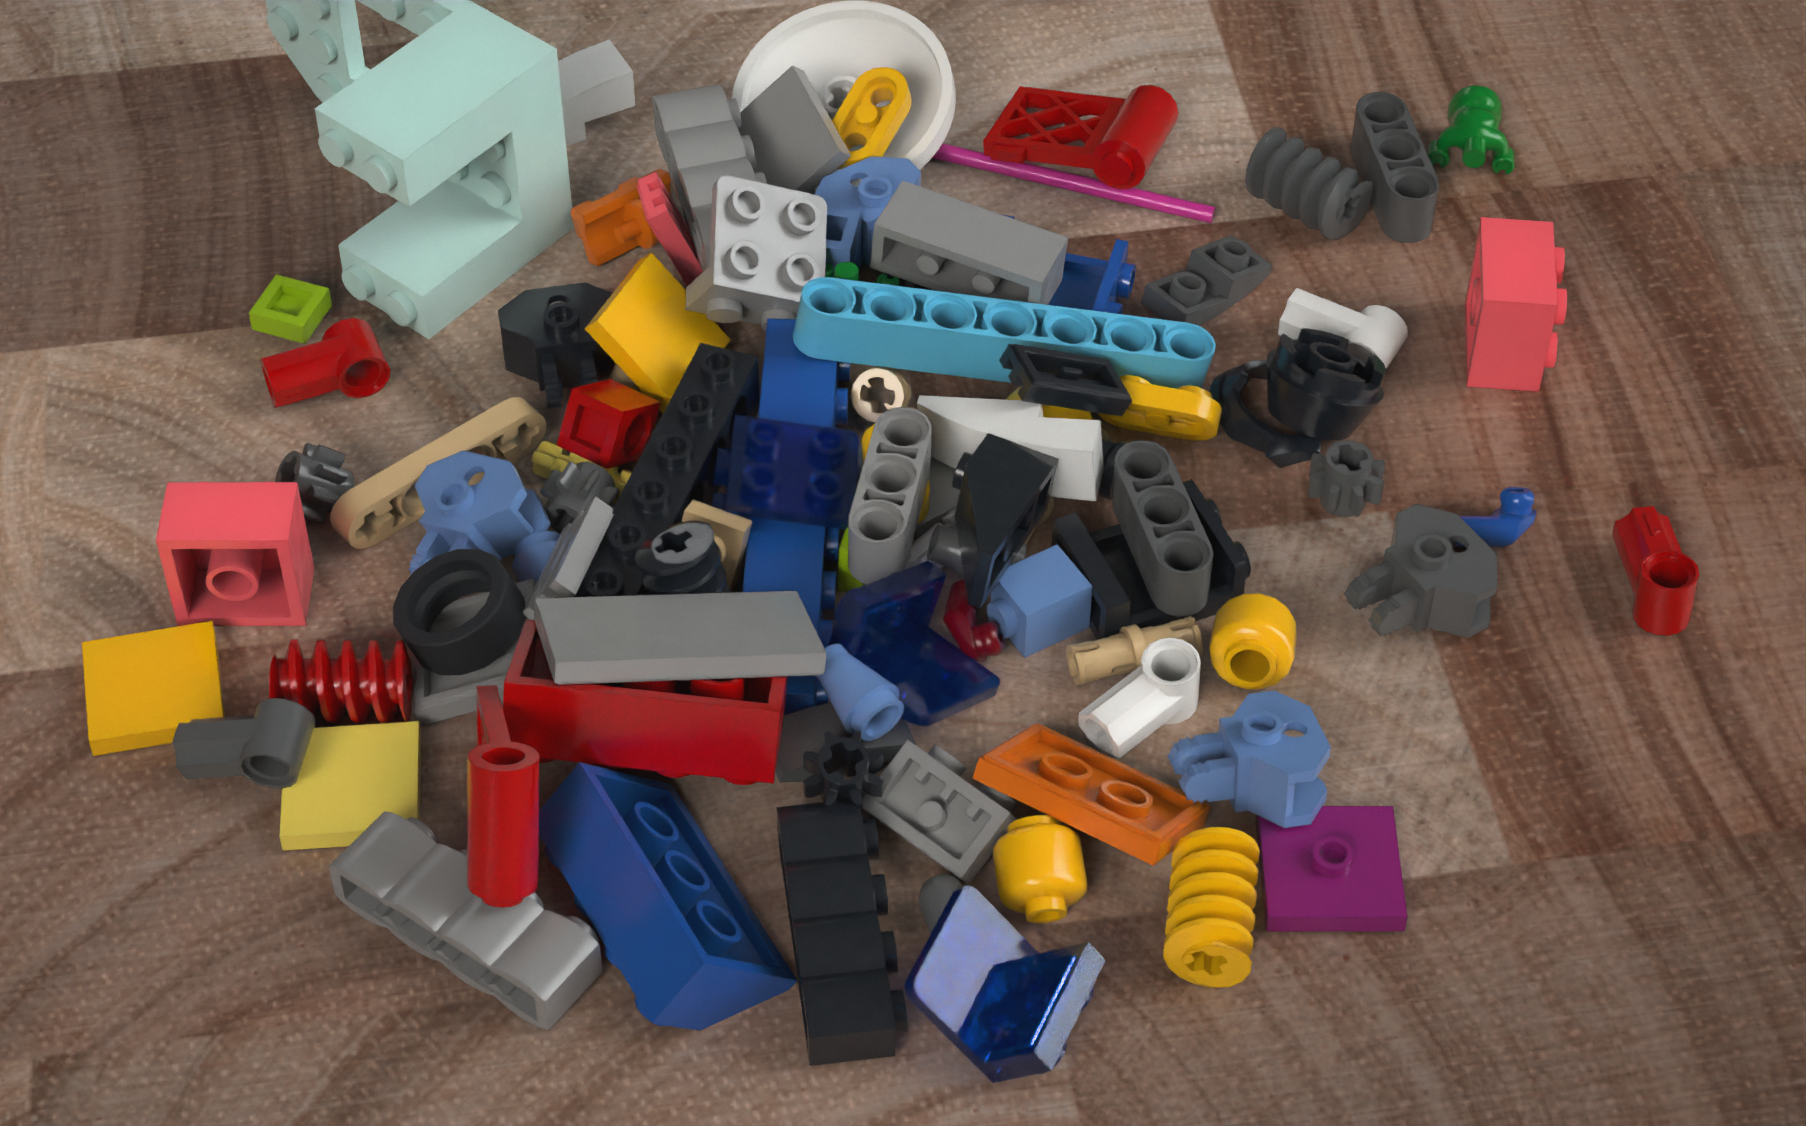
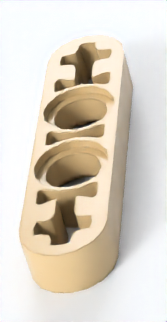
M511 397L503 400L349 489L334 504L330 513V523L356 549H366L376 545L420 519L424 514L425 510L417 490L415 489L409 495H405L410 487L418 481L427 465L460 451H469L474 448L472 453L507 460L513 464L527 456L539 445L546 432V421L537 410L521 397ZM484 472L473 475L468 484L472 486L479 483L484 476Z

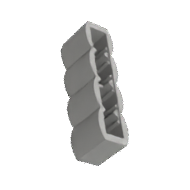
M720 84L652 96L654 127L663 158L668 165L675 193L680 200L685 222L693 238L703 272L709 267L712 188L714 183L721 176L729 175L767 184L763 172L754 173L753 171L756 168V161L750 136H740L742 121L737 100L735 98L727 100Z
M384 811L329 865L335 895L351 910L376 925L388 928L397 938L413 950L430 959L440 961L462 981L481 992L494 995L517 1016L539 1028L550 1030L603 972L599 940L596 933L587 923L575 916H568L566 918L555 912L544 910V905L535 892L530 896L524 897L520 904L512 907L499 908L485 904L481 898L472 894L467 887V850L457 851L446 845L438 844L437 838L431 829L416 818L409 817L405 819L397 814Z

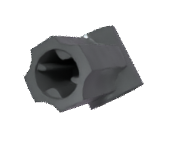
M271 698L260 702L254 715L193 719L189 723H179L172 742L176 753L175 766L186 779L245 776L252 782L269 788L282 789L291 787L297 782L316 721L313 714L306 707L290 700Z

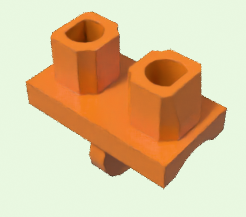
M659 168L649 173L657 172L671 195L669 172ZM633 177L619 184L617 190L593 202L587 200L571 208L570 214L577 236L583 241L589 263L598 267L639 245L644 249H650L660 243L644 214L636 186L638 185L637 180L641 178Z

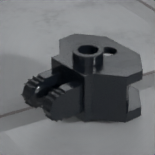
M586 282L529 289L523 291L498 310L506 370L538 382L540 391H545L548 409L562 407L563 388L600 382L599 374L614 363L613 359L585 330V327L612 295V292Z

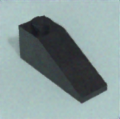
M990 433L986 435L973 454L965 452L962 455L952 481V487L960 490L955 511V522L969 605L977 608L982 607L1047 510L1059 460Z

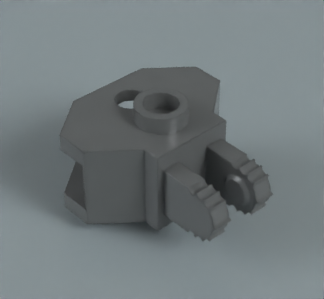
M1415 504L1396 513L1391 546L1385 549L1383 563L1367 570L1365 574L1361 573L1360 576L1355 577L1350 582L1344 595L1347 598V602L1355 610L1357 608L1361 610L1369 604L1373 605L1386 599L1377 608H1374V612L1370 619H1368L1372 624L1371 627L1380 636L1391 634L1394 630L1398 631L1411 625L1417 633L1426 628H1431L1469 638L1489 627L1490 597L1495 595L1497 590V554L1456 513ZM1450 542H1459L1467 550L1462 553H1455Z

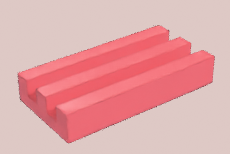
M654 172L637 180L638 185L636 186L644 214L651 229L688 286L703 271L685 219L657 172Z

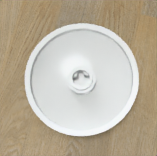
M839 1L823 4L802 11L783 21L769 31L751 50L739 70L733 87L732 99L735 98L741 112L793 65L805 72L830 119L833 120L859 76L870 69L878 67L895 69L907 81L912 104L906 118L882 157L907 158L919 170L931 160L945 140L952 124L956 105V88L947 54L935 34L911 14L890 5L871 1ZM881 101L876 106L884 107L890 104L891 101ZM857 145L852 147L849 151H855L864 146ZM863 179L854 180L850 184L858 187ZM818 186L815 187V188L810 192V194H815V192H816Z

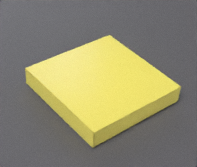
M419 721L314 728L297 782L291 787L282 788L279 834L282 850L349 846L384 811L397 814L405 819L413 817L420 820L421 731Z

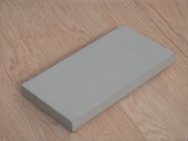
M797 591L535 598L534 621L554 683H557V685L809 676L825 673L826 651Z

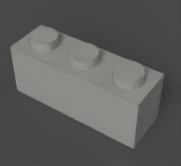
M902 180L874 224L870 268L935 291L1048 305L1062 281L1068 237Z

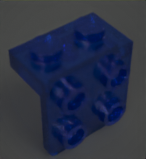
M735 415L730 448H717L713 485L724 486V493L713 492L711 506L750 520V517L839 529L848 528L849 513L856 492L859 438L856 433L846 429Z
M929 561L900 572H894L887 577L846 592L835 609L834 618L836 623L828 646L841 644L850 655L897 686L899 689V700L904 705L901 718L909 723L924 727L995 696L1000 685V679L973 658L965 655L959 648L928 627L947 576L944 571Z
M965 886L954 890L909 973L904 989L907 998L992 1083L1035 1074H1044L1053 1070L1066 1052V1041L1080 1012L1086 1008L1093 997V985L1106 960L1089 942L1039 953L975 887Z

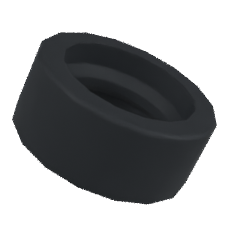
M456 549L435 556L417 568L404 582L393 605V624L423 668L438 675H464L485 668L503 656L516 641L526 619V616L523 614L525 599L505 567L495 555L481 549ZM475 592H490L484 606L473 618L461 626L444 632H429L433 621L441 611L458 598Z

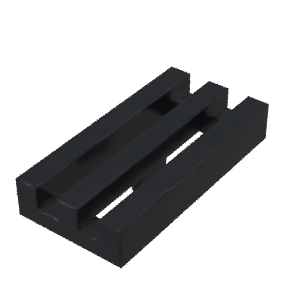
M1009 344L999 359L1004 369L1012 370L1008 377L1013 385L1021 386L1018 395L1025 402L1115 416H1123L1132 402L1130 394L1108 359L1018 344Z

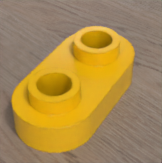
M888 67L873 68L863 73L855 81L832 122L848 151L857 145H863L864 147L855 151H849L851 157L840 165L838 169L841 170L871 156L882 157L912 104L907 81L899 71ZM885 100L891 101V103L888 104L887 106H884V107H877V106H876V105H877L878 103H880L881 101H885Z
M1123 375L1119 378L1132 399L1123 416L1098 413L1104 421L1120 428L1185 440L1204 441L1212 439L1217 435L1222 408L1217 401L1212 399L1211 393L1203 388L1185 385L1175 389L1152 385L1146 379L1138 376Z

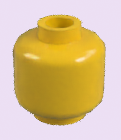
M1249 593L1229 599L1218 610L1212 626L1209 650L1211 664L1222 679L1239 688L1258 690L1278 684L1289 673L1295 657L1297 632L1295 619L1288 607L1274 597L1261 593Z
M1034 815L1013 821L1008 825L1007 833L1002 835L993 847L998 895L1001 902L1006 908L1014 912L1025 913L1028 922L1050 923L1063 919L1067 916V908L1079 902L1087 892L1088 885L1079 835L1076 831L1061 825V821L1049 815Z

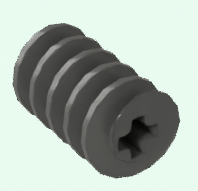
M1273 127L1263 135L1251 154L1246 169L1245 182L1247 190L1252 196L1265 199L1271 207L1283 209L1292 219H1301V222L1306 227L1319 230L1327 239L1338 240L1347 236L1358 226L1368 209L1373 193V182L1366 180L1358 185L1359 174L1356 169L1346 167L1340 171L1341 164L1338 159L1327 157L1322 161L1323 154L1320 149L1309 147L1304 151L1305 144L1302 139L1291 137L1287 140V133L1284 129Z

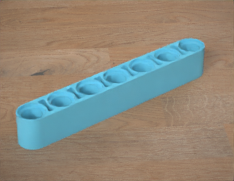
M818 277L810 280L803 286L792 336L794 344L799 351L817 359L1009 383L1011 381L1008 376L1012 370L1004 369L999 359L1009 344H1018L1108 359L1119 377L1123 375L1138 376L1146 379L1152 385L1175 389L1185 385L1203 387L1216 347L1214 338L1207 330L1187 322L831 277Z

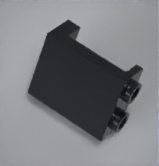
M1191 479L1184 481L1183 484L1213 551L1209 597L1206 606L1198 613L1190 615L1195 621L1216 615L1218 610L1229 599L1244 594L1245 580L1250 576L1251 567L1243 545L1238 541L1233 542L1222 526L1221 515L1215 502L1211 498L1205 499L1195 482ZM1076 512L1053 519L1051 547L1058 544L1092 585L1089 627L1096 639L1120 634L1122 627L1136 624L1141 629L1189 617L1169 615L1156 607L1149 595L1119 524L1088 533Z

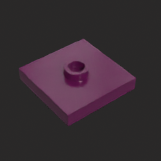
M1322 806L1310 825L1283 828L1256 815L1255 821L1257 842L1260 849L1259 863L1266 932L1405 931L1408 917L1393 806Z

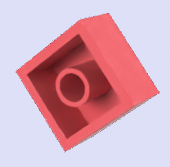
M1480 218L1465 299L1467 387L1539 392L1544 368H1554L1557 357L1558 337L1557 332H1552L1553 325L1564 324L1567 309V290L1557 288V283H1561L1563 278L1565 250L1564 247H1555L1553 222Z
M167 482L156 544L177 626L213 621L214 626H306L315 567L298 482Z

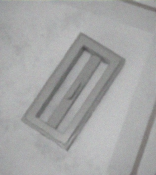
M595 496L589 502L586 510H581L576 515L573 523H569L562 530L524 607L523 614L530 620H534L535 598H568L576 595L614 515L612 514L614 509Z

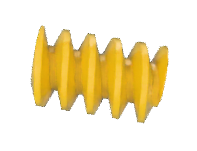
M1228 827L1199 829L1180 838L1173 848L1171 862L1173 869L1170 874L1163 958L1168 968L1178 977L1195 985L1210 988L1231 987L1243 982L1251 973L1252 961L1249 955L1252 953L1254 938L1250 932L1253 931L1255 914L1252 909L1255 907L1257 897L1254 886L1257 885L1258 879L1256 864L1259 860L1260 849L1255 839L1242 831Z

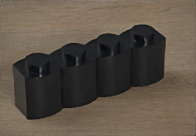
M850 799L838 800L830 807L825 806V802L776 807L781 868L809 1065L815 1066L895 1056V1033L907 1032L908 1022L903 989L890 990L887 975L898 973V960L893 930L881 932L878 916L888 915V897L884 874L872 875L869 860L879 859V843L875 818L862 819L861 807L854 804Z

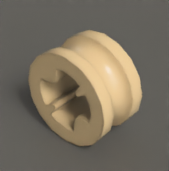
M878 367L868 369L860 374L853 383L851 392L853 406L857 413L867 421L876 422L878 417L886 412L879 410L877 400L868 399V388L878 386L875 380L877 377L884 378L886 389L895 391V400L884 404L887 410L909 406L911 398L910 384L904 374L895 368Z

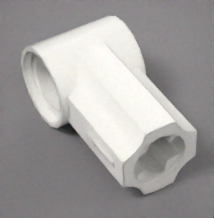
M1298 288L1295 289L1287 301L1279 321L1278 335L1281 336L1284 333L1292 338V340L1298 339L1303 328L1321 330L1349 339L1346 351L1360 357L1365 362H1367L1369 356L1375 354L1381 359L1386 368L1408 337V330L1404 320L1388 307L1370 305L1361 312H1357Z
M1175 638L1159 639L1149 644L1143 651L1141 666L1079 712V727L1088 738L1090 746L1109 757L1120 759L1163 724H1177L1189 719L1197 709L1201 661L1197 650L1186 641Z

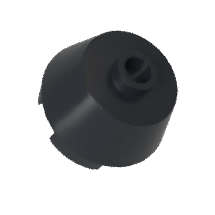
M1303 328L1298 339L1292 340V338L1283 333L1277 348L1270 351L1267 355L1268 410L1277 421L1300 435L1323 440L1346 439L1350 437L1383 399L1384 391L1381 384L1386 374L1384 363L1375 354L1369 356L1367 362H1365L1360 357L1346 351L1349 339L1333 333Z

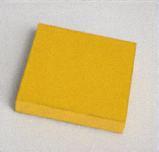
M651 252L635 264L585 327V330L645 395L661 402L659 410L663 414L700 343L725 348L731 339L714 321L709 320L706 314L685 310L686 290Z
M213 621L81 642L88 739L93 756L169 744L173 742L179 723H189L193 719L225 717L217 639Z

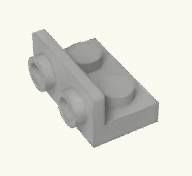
M907 740L880 775V778L884 780V793L882 797H873L866 794L862 799V808L969 886L992 855L993 847L998 839L1007 833L1008 825L1017 820L1012 815V812L1018 804L1009 796L985 784H982L977 789L965 781L961 776L967 768L939 746L934 744L927 754Z

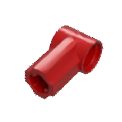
M357 318L343 319L334 323L325 331L320 342L260 359L262 373L274 408L339 389L348 397H369L386 386L390 379L391 371L370 324Z
M1654 506L1632 508L1629 514L1615 521L1612 537L1635 596L1632 607L1633 619L1643 630L1655 635L1670 636L1680 633L1687 628L1690 622L1699 579V568L1693 559L1682 553L1668 516L1658 513Z

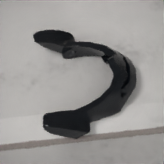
M1253 360L1243 363L1214 378L1210 386V393L1212 399L1217 401L1222 408L1220 424L1228 437L1233 441H1238L1265 453V456L1279 468L1311 460L1313 453L1320 454V439L1304 435L1282 434L1256 419L1244 407L1240 396L1241 389L1252 378L1267 380V360Z

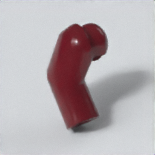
M959 580L950 587L943 622L966 658L984 662L986 656L1001 654L1005 646L1004 637L1001 634L998 635L1000 626L994 621H987L979 625L976 617L978 608L968 604L965 580Z

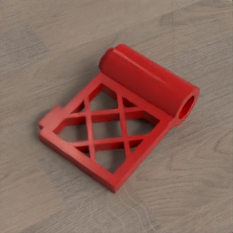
M1141 85L1133 89L1126 99L1020 86L984 138V155L990 156L991 160L1023 164L1024 161L1093 169L1098 179L1107 186L1118 190L1131 189L1142 181L1175 126L1179 114L1177 103L1171 94L1154 85ZM1027 107L1045 109L1032 114L1026 111ZM1087 115L1097 116L1083 121L1080 119V117ZM1060 123H1064L1066 125L1049 131H1046L1044 129L1046 127ZM1026 133L1030 135L1022 139L1012 138ZM1078 140L1085 143L1084 147L1064 145Z
M497 685L476 686V747L469 751L467 757V887L472 894L481 898L485 904L505 908L520 904L524 897L533 894L538 887L540 754L535 748L526 744L511 742Z

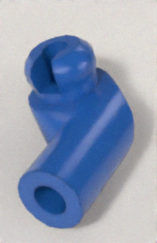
M1508 487L1504 489L1500 494L1501 507L1497 508L1490 516L1459 517L1489 547L1512 545L1535 521L1537 511L1532 509L1534 494L1529 489L1523 487ZM1453 542L1454 547H1465L1459 542Z

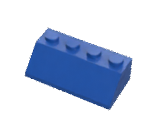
M579 762L539 810V835L546 845L544 851L547 858L561 870L575 894L574 902L577 908L592 922L605 944L604 953L606 957L622 972L636 996L635 1005L637 1009L651 1023L658 1026H673L700 1031L788 991L797 982L791 969L672 784Z

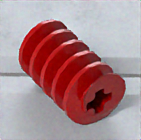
M291 639L285 658H278L276 654L273 655L269 671V699L278 698L296 702L306 707L313 714L314 718L317 716L319 709H321L322 715L328 723L340 722L346 707L354 723L362 724L366 722L372 708H374L380 723H391L400 706L404 720L409 722L413 700L412 663L404 640L396 641L390 659H383L378 640H370L364 659H357L351 640L343 641L338 658H330L325 640L318 639L311 658H304L299 640Z

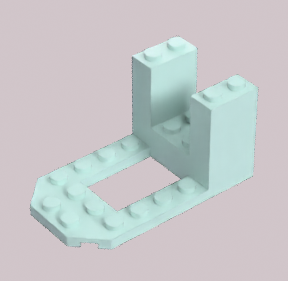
M265 0L268 12L267 23L271 33L316 97L323 102L315 108L319 131L318 144L323 156L334 166L343 167L365 180L376 191L386 193L398 200L338 245L343 270L342 281L346 289L355 298L368 301L387 313L398 325L408 326L427 339H430L574 228L570 214L572 200L557 48L470 0H357L380 13L385 19L394 21L418 35V37L372 69H369L365 66L355 0Z

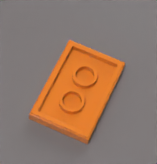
M1039 723L1030 726L980 756L972 778L1152 866L1171 853L1180 838L1192 831L1204 828L1211 809L1208 803L1204 801L1202 803L1200 801L1193 803L1191 799L1187 800L1183 791Z

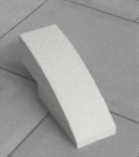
M610 39L575 52L558 61L566 146L586 140L585 122L635 106L633 71Z
M919 395L917 408L928 417L932 424L931 457L956 469L962 455L965 452L973 454L986 435L990 433L1059 459L1050 496L1088 501L1097 500L1104 470L1101 420L1043 417L1042 404L1022 400Z

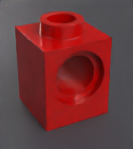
M612 379L572 388L556 445L606 469L637 461L651 438L661 402Z

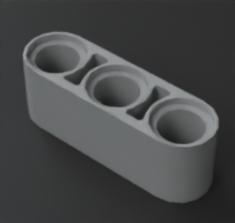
M910 407L893 408L878 417L874 425L849 513L848 568L854 578L871 586L890 584L902 576L906 568L930 478L932 424L925 414Z

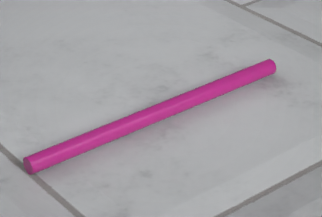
M943 143L932 157L937 160L1207 223L1213 222L1216 210L1214 206L1137 188L1118 190L1107 186L1098 179L1034 164L991 160L990 156H986L982 152Z

